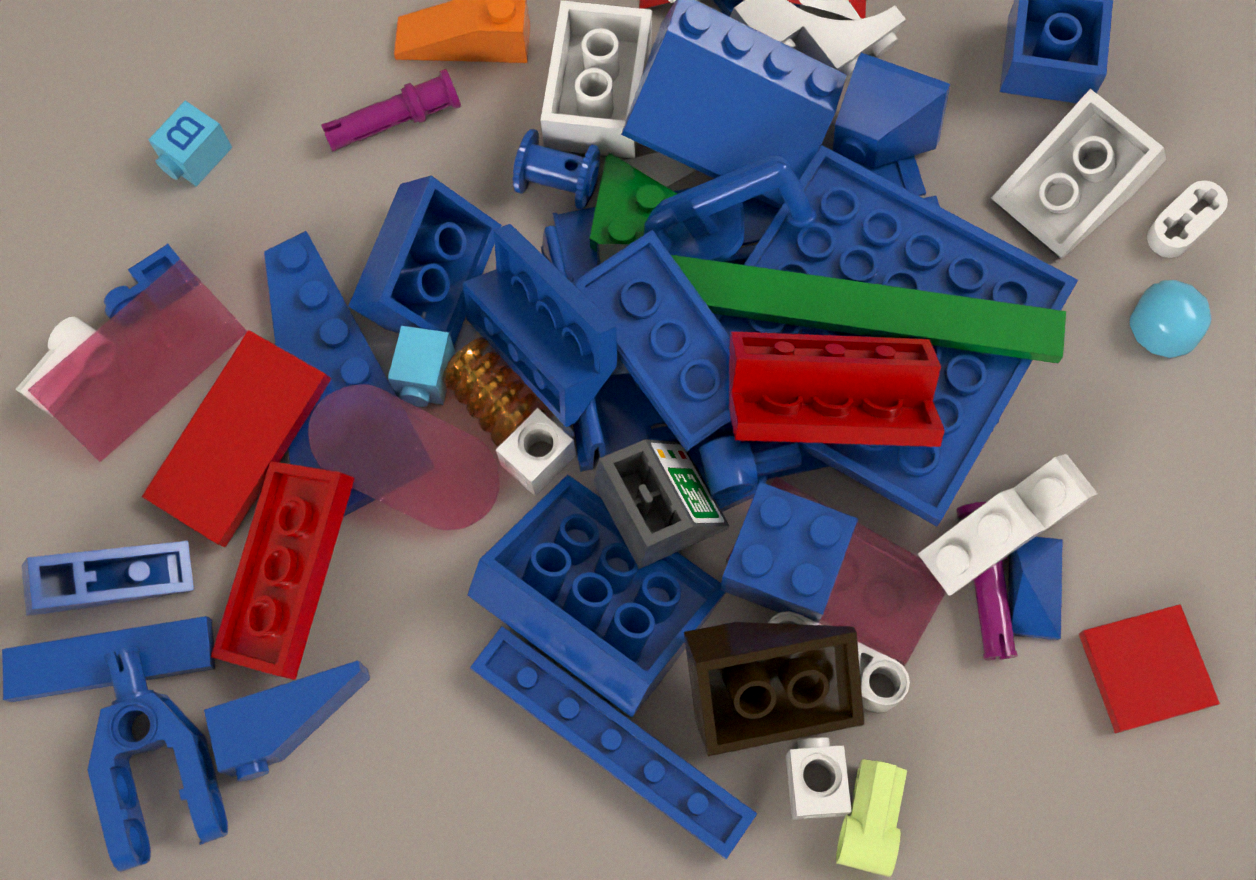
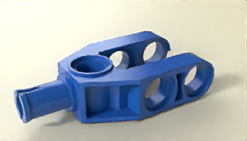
M138 646L119 649V655H116V652L113 651L104 656L105 662L108 664L116 700L112 702L111 706L100 710L87 769L108 854L114 867L120 872L146 864L150 861L151 857L149 837L129 763L130 758L135 754L155 751L166 744L167 748L174 749L184 787L179 790L181 801H187L194 828L201 840L199 844L216 840L228 834L227 816L206 737L167 695L154 692V690H148ZM145 713L150 720V729L144 739L137 741L132 734V725L139 715Z

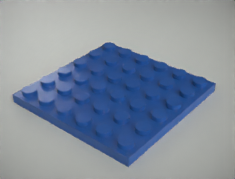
M821 145L799 179L810 201L811 208L817 214L816 220L806 227L792 226L788 221L790 211L786 202H784L744 264L747 266L1054 310H1062L1078 282V279ZM714 314L729 336L731 331L871 337ZM933 346L941 365L933 398L934 405L945 429L941 447L797 443L801 450L937 527L1033 360Z

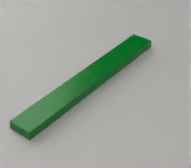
M671 255L713 314L871 337L930 339L933 346L1057 364L1063 358L1066 311Z

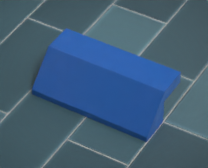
M508 224L493 230L496 270L463 282L466 318L561 423L568 427L575 424L617 367V326L516 228Z

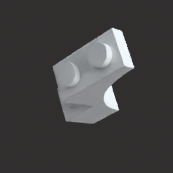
M744 0L734 7L730 15L731 18L846 74L845 81L851 78L861 52L867 55L874 53L876 57H879L893 47L899 40L895 34L906 20L895 5L880 14L864 19L834 20L808 13L787 0Z
M1067 454L1054 457L1014 488L998 493L919 552L918 555L950 596L1009 554L1059 523L1098 493Z

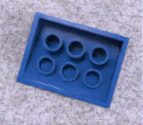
M676 0L661 22L621 135L714 179L765 157L780 156L790 164L799 180L823 142L836 113L847 75L697 0ZM778 188L755 197L778 209L785 202Z
M567 474L479 559L467 595L627 715L633 717L686 649L684 632L700 629L726 592L720 590L721 583L678 552L639 569L602 498Z

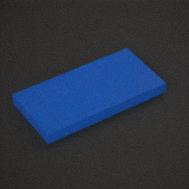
M653 230L572 282L617 326L618 358L686 452L731 421L729 412L730 336Z

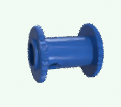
M530 129L525 133L515 157L513 168L514 190L522 194L527 189L529 182L575 193V206L581 210L587 206L597 184L600 170V150L597 145L592 144L589 146L585 157L540 146L538 131Z

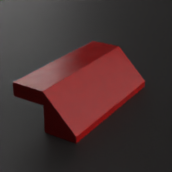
M731 331L729 412L735 440L941 447L945 429L933 402L941 365L930 339Z

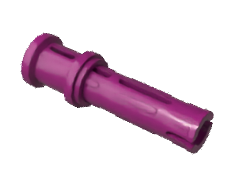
M447 69L439 71L438 77L418 85L405 84L404 88L400 89L402 93L392 98L321 124L333 152L337 151V149L410 120H413L414 123L425 122L427 115L450 106L454 109L462 107Z
M986 502L970 503L956 509L957 518L965 519ZM1007 557L974 579L984 660H996V657H999V660L1018 656L1017 650H1015L1002 563L1007 560Z

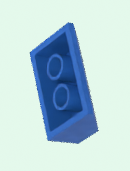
M432 175L400 184L348 307L382 328L396 333H400L401 326L449 332L454 346L466 317L463 282L483 274L494 246L493 230L500 228L502 225ZM423 311L426 312L424 319L421 317Z

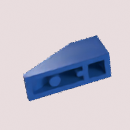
M188 541L27 557L21 565L26 616L79 610L194 590Z
M357 660L205 709L204 713L218 772L231 777L237 776L239 782L256 779L270 772L268 765L286 759L370 680L368 669Z

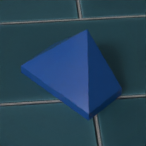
M1035 537L1009 554L1008 603L1013 636L1050 640L1061 639L1063 539Z

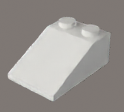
M1090 89L991 199L1063 259L1130 199L1166 161L1165 149Z

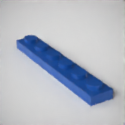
M503 626L500 627L470 668L473 672L725 860L756 817L757 813Z

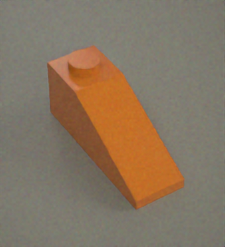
M452 0L399 16L394 50L395 60L528 63L530 19L527 0Z

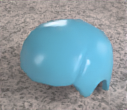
M1163 280L1152 284L1143 293L1130 316V327L1137 342L1148 351L1156 355L1173 358L1186 355L1195 349L1207 333L1212 317L1207 298L1196 288L1177 280Z

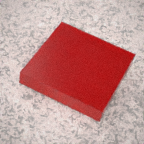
M1181 604L1090 628L1079 633L1115 734L1220 704Z

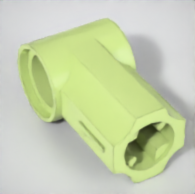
M865 759L860 761L853 791L852 812L845 816L839 835L836 851L837 864L891 877L900 845L901 832L897 828L907 770L881 761Z

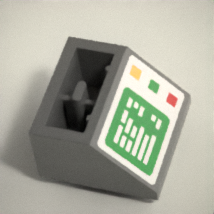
M644 439L599 458L594 485L639 569L729 528L730 525L717 502L711 498L710 490L691 456L679 442Z

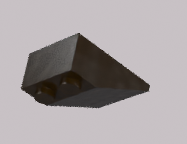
M732 622L684 632L695 721L708 756L864 725L857 632L854 627Z

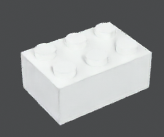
M561 0L540 120L544 147L559 151L587 153L589 146L593 144L598 146L600 155L608 156L611 153L616 157L635 159L637 142L621 135L651 52L652 10Z

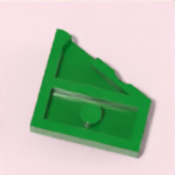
M609 153L605 159L589 238L590 248L597 252L598 244L633 243L644 235L645 221L653 209L661 201L677 193Z

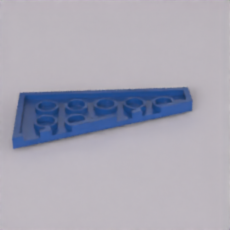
M307 231L264 251L275 345L332 378L288 448L290 464L342 472L354 477L344 516L435 469V466Z

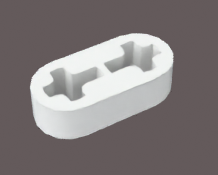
M1197 181L1190 185L1157 217L1148 230L1147 241L1150 248L1158 255L1167 258L1178 257L1185 253L1215 224L1227 208L1228 199L1225 191L1211 181ZM1205 200L1210 204L1197 215L1191 211L1196 202ZM1177 223L1184 228L1178 236L1172 239L1164 235L1166 231H1170Z

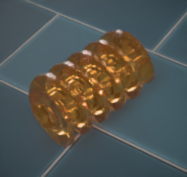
M480 337L465 345L450 359L443 373L442 380L448 389L455 390L454 395L459 403L467 404L466 409L469 415L473 418H479L480 428L485 432L491 433L492 442L496 446H500L532 414L530 409L537 401V397L533 393H529L520 399L518 398V395L525 387L524 382L521 379H516L506 384V381L513 373L512 368L509 365H504L494 370L501 359L500 354L497 351H491L482 356L489 342L485 337Z

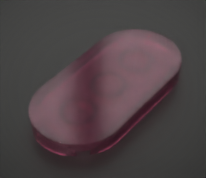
M366 384L343 387L324 397L311 416L308 428L310 447L314 458L322 469L342 472L354 477L352 488L430 527L440 530L466 528L482 519L491 510L497 499L500 488L498 467L489 448L482 441L383 389Z

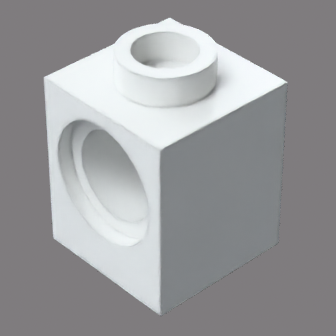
M537 408L496 449L500 465L536 496L576 456L574 440L572 439L575 434L569 426L565 427L555 415L548 418ZM543 441L553 446L552 450L543 457H534L527 453L529 447L536 442Z
M824 737L798 740V749H790L785 755L792 820L838 817L851 813L844 745L830 746L829 738ZM820 764L828 770L831 783L827 791L816 792L806 785L803 778L805 766Z

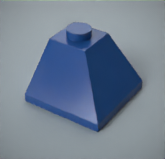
M861 52L856 61L835 123L833 151L855 163L860 162L876 168L936 149L940 141L951 84Z

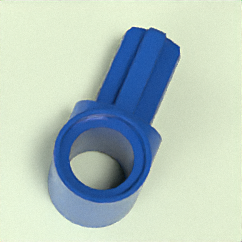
M728 436L710 441L699 448L711 498L714 500H725L744 495L755 489L758 484V476L796 468L802 464L801 450L797 442H771L750 447L748 441L735 440V436Z

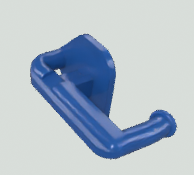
M769 156L664 199L646 219L644 235L653 230L670 255L722 262L733 256L744 242L742 202L778 188L789 208L788 221L792 226H809L816 220L817 214L811 208L810 201L786 159L780 156ZM675 225V226L670 230V232L667 234V232L665 231V229L668 228V227H670V226Z

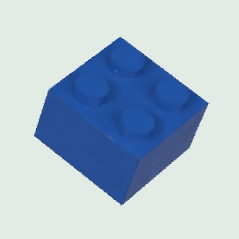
M1014 0L1008 15L1000 92L1070 103H1078L1090 89L1097 93L1107 75L1113 0Z
M759 482L722 576L720 590L775 612L790 611L819 623L824 614L858 518Z

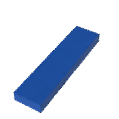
M204 616L2 649L3 700L17 702L113 686L108 664L105 662L104 656L113 651L116 652V655H119V649L132 646L139 647V656L146 680L214 670L215 658L211 657L214 647L212 619Z

